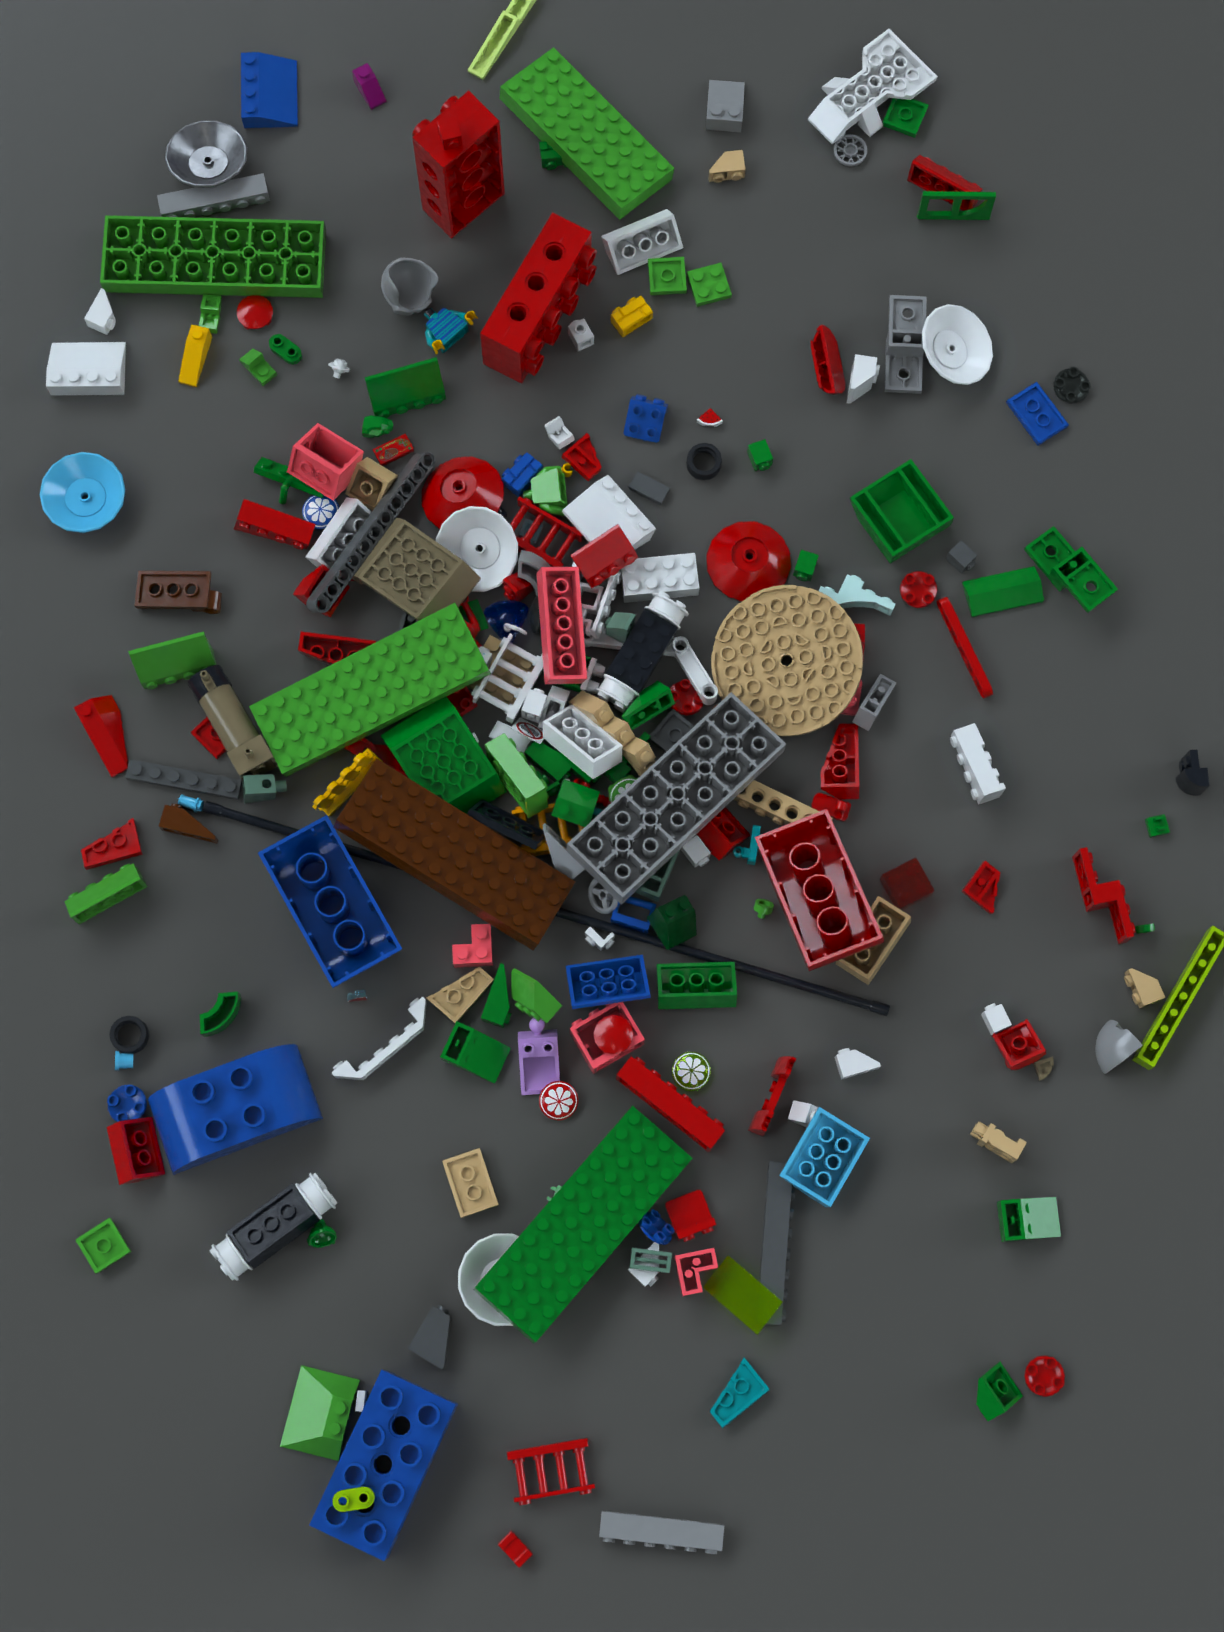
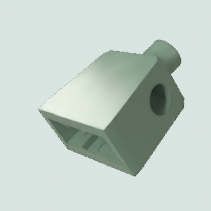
M274 774L243 776L244 804L274 800L276 792L287 791L286 780L275 781Z

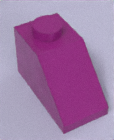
M368 63L352 70L354 83L371 110L386 102L379 82Z

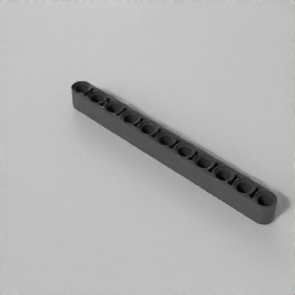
M418 452L413 455L312 592L306 603L309 611L325 613L330 609L434 467L436 459L431 452ZM318 600L320 602L319 608L317 607Z

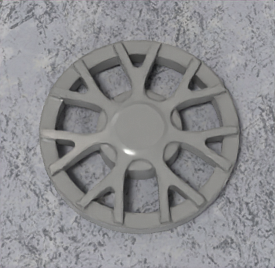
M847 134L835 142L834 156L842 165L848 167L857 166L866 158L867 145L859 136ZM847 139H852V143H847ZM858 141L862 144L860 147L856 145ZM841 142L845 146L844 148H841L838 146V144ZM857 151H864V155L857 154ZM837 152H843L844 155L838 156ZM856 157L858 161L854 162L852 158ZM844 158H849V162L844 161Z

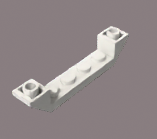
M424 997L421 999L416 998L409 1004L410 1008L408 1011L417 1021L415 1024L411 1022L407 1025L402 1035L394 1036L389 1041L390 1045L385 1049L382 1047L373 1054L375 1057L369 1062L368 1060L364 1061L358 1067L360 1070L357 1072L346 1060L344 1063L340 1061L333 1067V1076L340 1079L364 1080L424 1030L427 1002Z

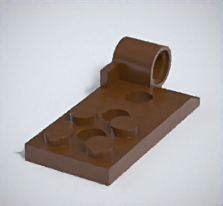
M138 571L134 606L137 609H191L193 612L219 614L222 593L210 590L211 571ZM159 586V591L156 594H152V588ZM172 586H177V592L174 594H170V588ZM196 586L193 594L187 593L189 587Z

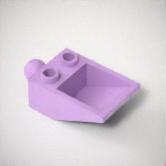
M534 1018L529 1022L531 1031L518 1032L521 1095L540 1094L547 1084L560 1081L557 1029L543 1030L545 1027L544 1021L540 1020L538 1022Z

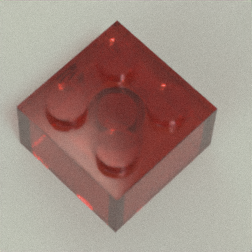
M916 857L882 874L880 877V881L893 905L900 910H904L928 898L935 891Z

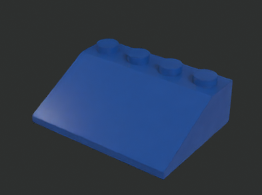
M261 52L241 53V118L244 128L298 127L297 60Z
M643 955L566 966L572 1009L651 998Z

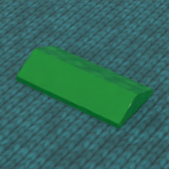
M1035 566L962 582L971 617L1044 602L1042 583Z

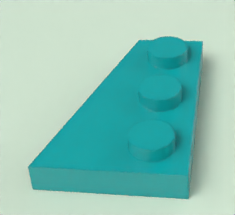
M745 1357L710 1410V1413L722 1429L770 1391Z

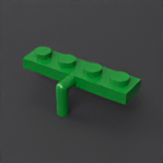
M261 457L254 467V473L283 483L280 489V504H286L290 486L320 498L324 496L287 473L288 466Z

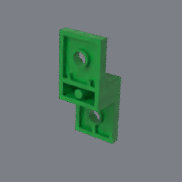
M1054 526L1024 548L1025 552L1060 592L1066 587L1087 613L1118 590L1086 550L1080 547L1075 551ZM1053 548L1055 555H1048L1046 549ZM1093 583L1096 590L1089 591L1086 588V584Z

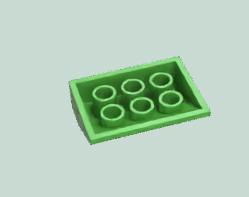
M204 631L128 651L139 681L144 689H155L158 685L164 683L173 684L183 678L188 680L202 669L217 665L213 649Z

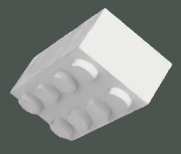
M695 553L637 558L632 564L620 570L622 573L624 603L652 600L654 598L652 594L654 592L659 593L660 591L668 594L669 598L699 595Z
M569 705L543 721V738L592 779L622 762L623 745L574 705Z

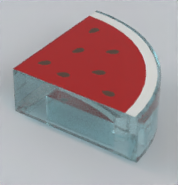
M364 989L347 994V1002L367 1000Z

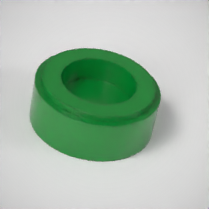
M1154 923L1135 926L1137 934L1154 932L1155 930Z

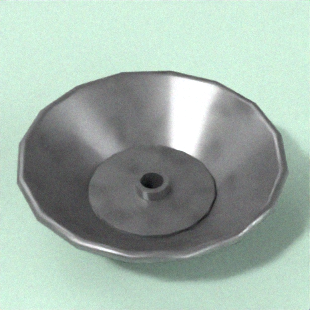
M198 121L184 126L172 136L166 146L165 162L170 173L181 183L193 187H215L227 183L240 173L247 161L248 147L242 134L231 125L219 121Z

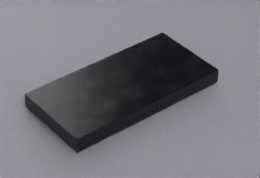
M483 799L470 808L467 815L480 823L534 850L546 841L543 829Z

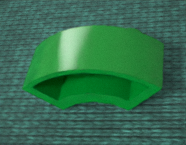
M239 992L218 993L217 1002L214 1007L206 1013L199 1014L200 1034L203 1037L213 1036L222 1032L234 1021L241 1005V994Z

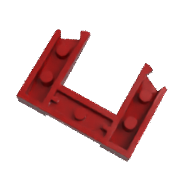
M792 1056L778 1058L771 1077L778 1079L777 1082L773 1080L769 1089L772 1095L770 1099H765L762 1110L755 1112L748 1131L762 1137L766 1133L776 1104L797 1058Z

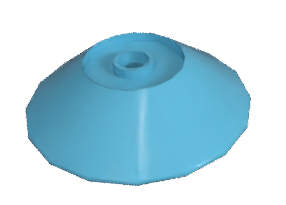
M79 452L63 457L50 467L42 479L39 495L42 509L52 523L66 531L86 533L101 529L114 520L123 506L126 489L123 476L112 461L99 454ZM84 495H88L87 499H82Z

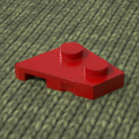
M588 433L562 454V458L588 482L601 471L602 466L596 457V451L592 447Z

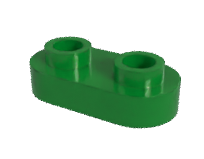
M275 334L269 339L271 351L285 362L294 365L301 361L302 353L300 348L285 336Z

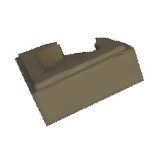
M1053 1057L1033 1063L1039 1081L1045 1079L1051 1073L1054 1065Z

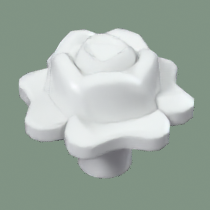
M335 359L334 362L328 364L332 367L334 371L333 377L340 378L341 373L350 371L345 360Z

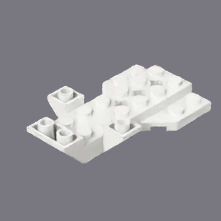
M887 29L863 48L862 70L850 79L834 77L822 86L821 89L828 96L821 101L808 118V121L831 144L844 136L846 130L857 122L858 126L871 137L883 128L877 111L879 105L889 98L911 100L934 83L938 76L890 29Z

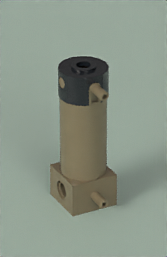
M213 665L194 674L189 679L188 686L193 691L194 697L198 704L201 705L221 740L228 757L242 781L245 775H264L278 767L261 734L259 735L232 688L231 682L224 674L223 668L220 665Z

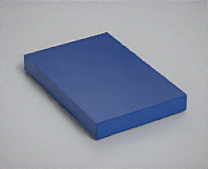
M1035 382L1006 401L1009 408L1037 445L1042 444L1066 429L1069 425L1038 382Z

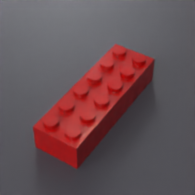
M631 1056L616 1074V1080L707 1152H710L724 1134V1124L716 1118L712 1120L708 1117V1112L701 1106H698V1108L692 1104L693 1100L686 1094L680 1095L676 1091L677 1087L671 1082L667 1081L665 1083L661 1080V1075L657 1071L647 1069L645 1067L646 1063L642 1059Z

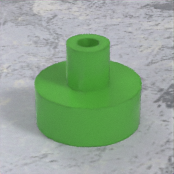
M766 899L755 900L754 910L758 912V918L764 919L765 915L772 914L774 904Z

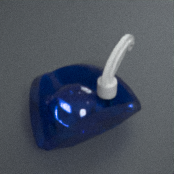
M513 600L495 602L485 608L484 615L488 623L501 639L503 637L507 638L511 633L513 635L512 643L519 632L527 635V632L522 629L529 610L526 604Z

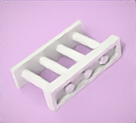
M510 633L507 638L503 637L499 645L501 650L489 669L491 674L484 677L480 686H475L471 695L474 696L472 702L475 704L480 697L505 711V714H507L506 721L512 724L524 704L528 690H532L543 670V655L534 656L511 643L513 635ZM506 649L530 661L535 666L532 672H525L502 659ZM497 665L522 678L526 682L523 688H516L492 675ZM488 681L513 694L514 698H516L514 704L510 703L508 705L483 691Z

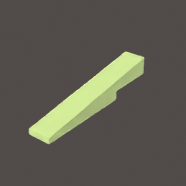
M512 0L506 11H502L468 68L469 73L484 80L536 0Z

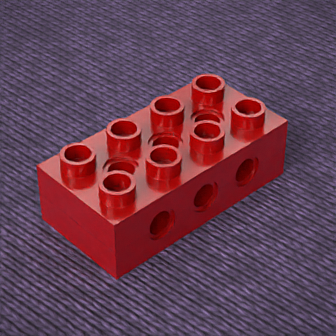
M467 91L460 98L452 96L447 99L441 107L440 115L431 122L428 119L422 120L412 133L422 210L451 239L505 194L500 121L470 91ZM455 115L462 135V145L455 149L444 150L438 131L437 120Z
M552 212L480 333L484 365L521 384L528 373L533 376L538 373L544 361V356L540 352L545 343L551 346L555 344L562 330V326L557 324L563 313L568 316L572 315L579 302V296L575 294L580 284L589 286L595 276L597 266L592 263L596 257L597 250L592 248L591 231Z

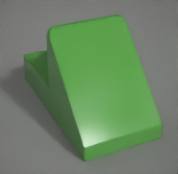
M251 349L239 359L262 386L277 376L276 371L264 360L263 354L255 349Z

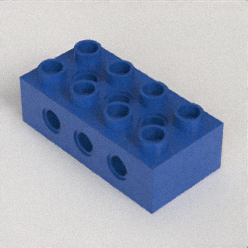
M381 1369L309 1526L385 1561L392 1551L458 1404L392 1372ZM400 1416L406 1417L410 1422V1429L406 1434H399L395 1430V1421ZM381 1455H387L392 1460V1468L387 1473H383L377 1468V1459ZM369 1487L374 1491L375 1501L371 1511L367 1512L359 1509L340 1512L333 1506V1497L340 1490ZM341 1497L339 1502L341 1505H345L347 1500L345 1497Z

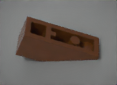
M171 803V806H164L159 823V828L162 831L218 843L217 837L187 811L182 809L181 805Z

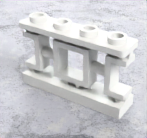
M573 562L572 567H577L575 562ZM579 571V578H580V581H581V579H582V574H581L580 571ZM620 571L604 580L608 582L606 590L602 586H595L591 589L588 583L580 582L581 597L583 591L597 594L594 606L582 604L583 625L586 626L585 632L587 636L592 635L595 639H599L600 633L604 632L605 618L610 614L611 601H614L616 597V586L620 584L622 579ZM587 613L597 615L594 623L593 620L586 619Z

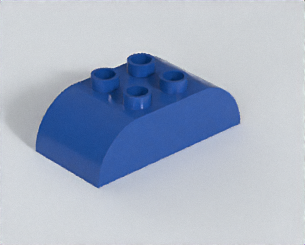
M327 815L258 852L332 988L403 950Z
M295 1044L281 1045L255 1052L170 1084L153 1093L148 1098L173 1175L323 1119L300 1051Z

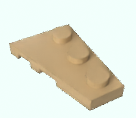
M478 967L459 978V980L445 986L442 990L428 996L426 999L452 1022L456 1023L493 983L494 979L481 967Z

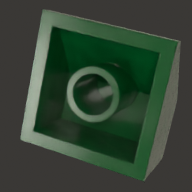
M686 895L656 908L647 917L667 950L697 935L696 912Z

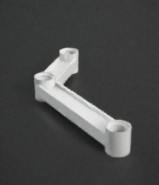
M583 625L584 634H586V632H585L586 626H585V625ZM605 628L604 632L600 633L599 639H595L592 635L590 638H584L585 647L593 646L620 650L623 646V643L606 635ZM682 636L674 637L664 655L673 656L677 659L703 704H714L718 694L716 685L713 684L689 645V641ZM682 645L685 649L678 650L676 646ZM709 691L712 692L714 695L708 697L704 693Z

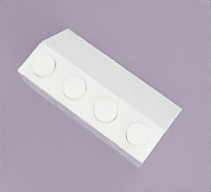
M668 209L601 236L605 251L617 275L648 263V259L660 258L683 248L674 214Z
M346 497L306 555V558L317 568L323 564L330 569L371 514V511L358 499Z

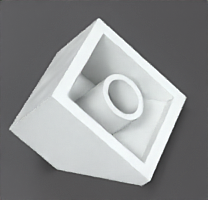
M855 354L851 369L847 403L850 404L871 390L872 383H876L880 365H877V357Z

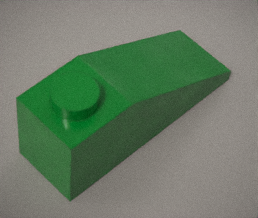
M656 681L643 689L622 715L623 721L628 722L631 730H634L674 705L675 701L670 688L660 681Z
M500 963L481 1016V1021L504 1028L505 1024H509L512 1013H509L510 1006L504 964Z

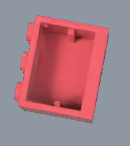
M317 423L293 445L287 473L334 501L348 487L357 463L362 461L364 451Z
M623 1002L606 1004L604 1009L599 1010L597 1008L588 1014L589 1017L585 1020L580 1018L571 1024L570 1035L593 1074L643 1046L645 1042L643 1035ZM605 1016H621L632 1026L633 1039L626 1051L618 1054H609L599 1050L594 1040V1029L597 1023Z

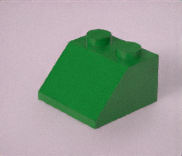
M563 779L551 816L586 827L591 821L600 791Z

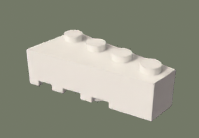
M973 723L953 730L950 742L953 748L956 747L959 764L964 767V778L971 785L973 800H977L979 805L999 798L1006 787L1004 783L999 784L998 770L991 767L992 758L988 751L983 750L985 743L976 724Z

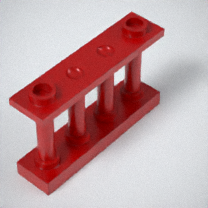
M519 496L517 503L521 508L510 523L513 530L515 531L526 512L536 516V519L524 537L518 538L516 536L518 552L521 553V550L529 551L542 557L551 567H564L562 563L563 557L574 540L582 542L583 535L575 526H569L535 506L530 499H523ZM545 521L552 528L541 545L536 548L530 545V540L541 523ZM560 530L567 534L568 537L556 556L551 557L546 554V549Z
M582 1438L507 1451V1459L512 1460L513 1464L515 1463L520 1495L513 1498L514 1502H519V1505L531 1504V1499L579 1491L580 1495L592 1493L591 1489L595 1488V1483L588 1484L583 1453L585 1447H588V1439ZM573 1449V1453L576 1455L580 1486L568 1488L563 1455H565V1450ZM553 1453V1457L555 1456L560 1485L559 1490L548 1491L543 1462L544 1454ZM532 1456L536 1464L540 1493L528 1495L523 1462H525V1457Z

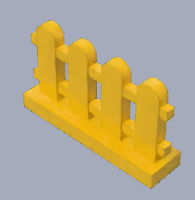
M367 748L363 753H359L353 759V764L350 767L344 768L340 773V777L327 786V791L313 801L314 805L312 807L315 810L324 811L331 817L355 792L376 758L380 761L382 760L370 748Z

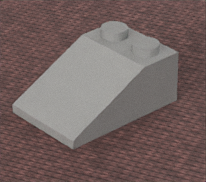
M709 80L705 130L741 132L745 82Z

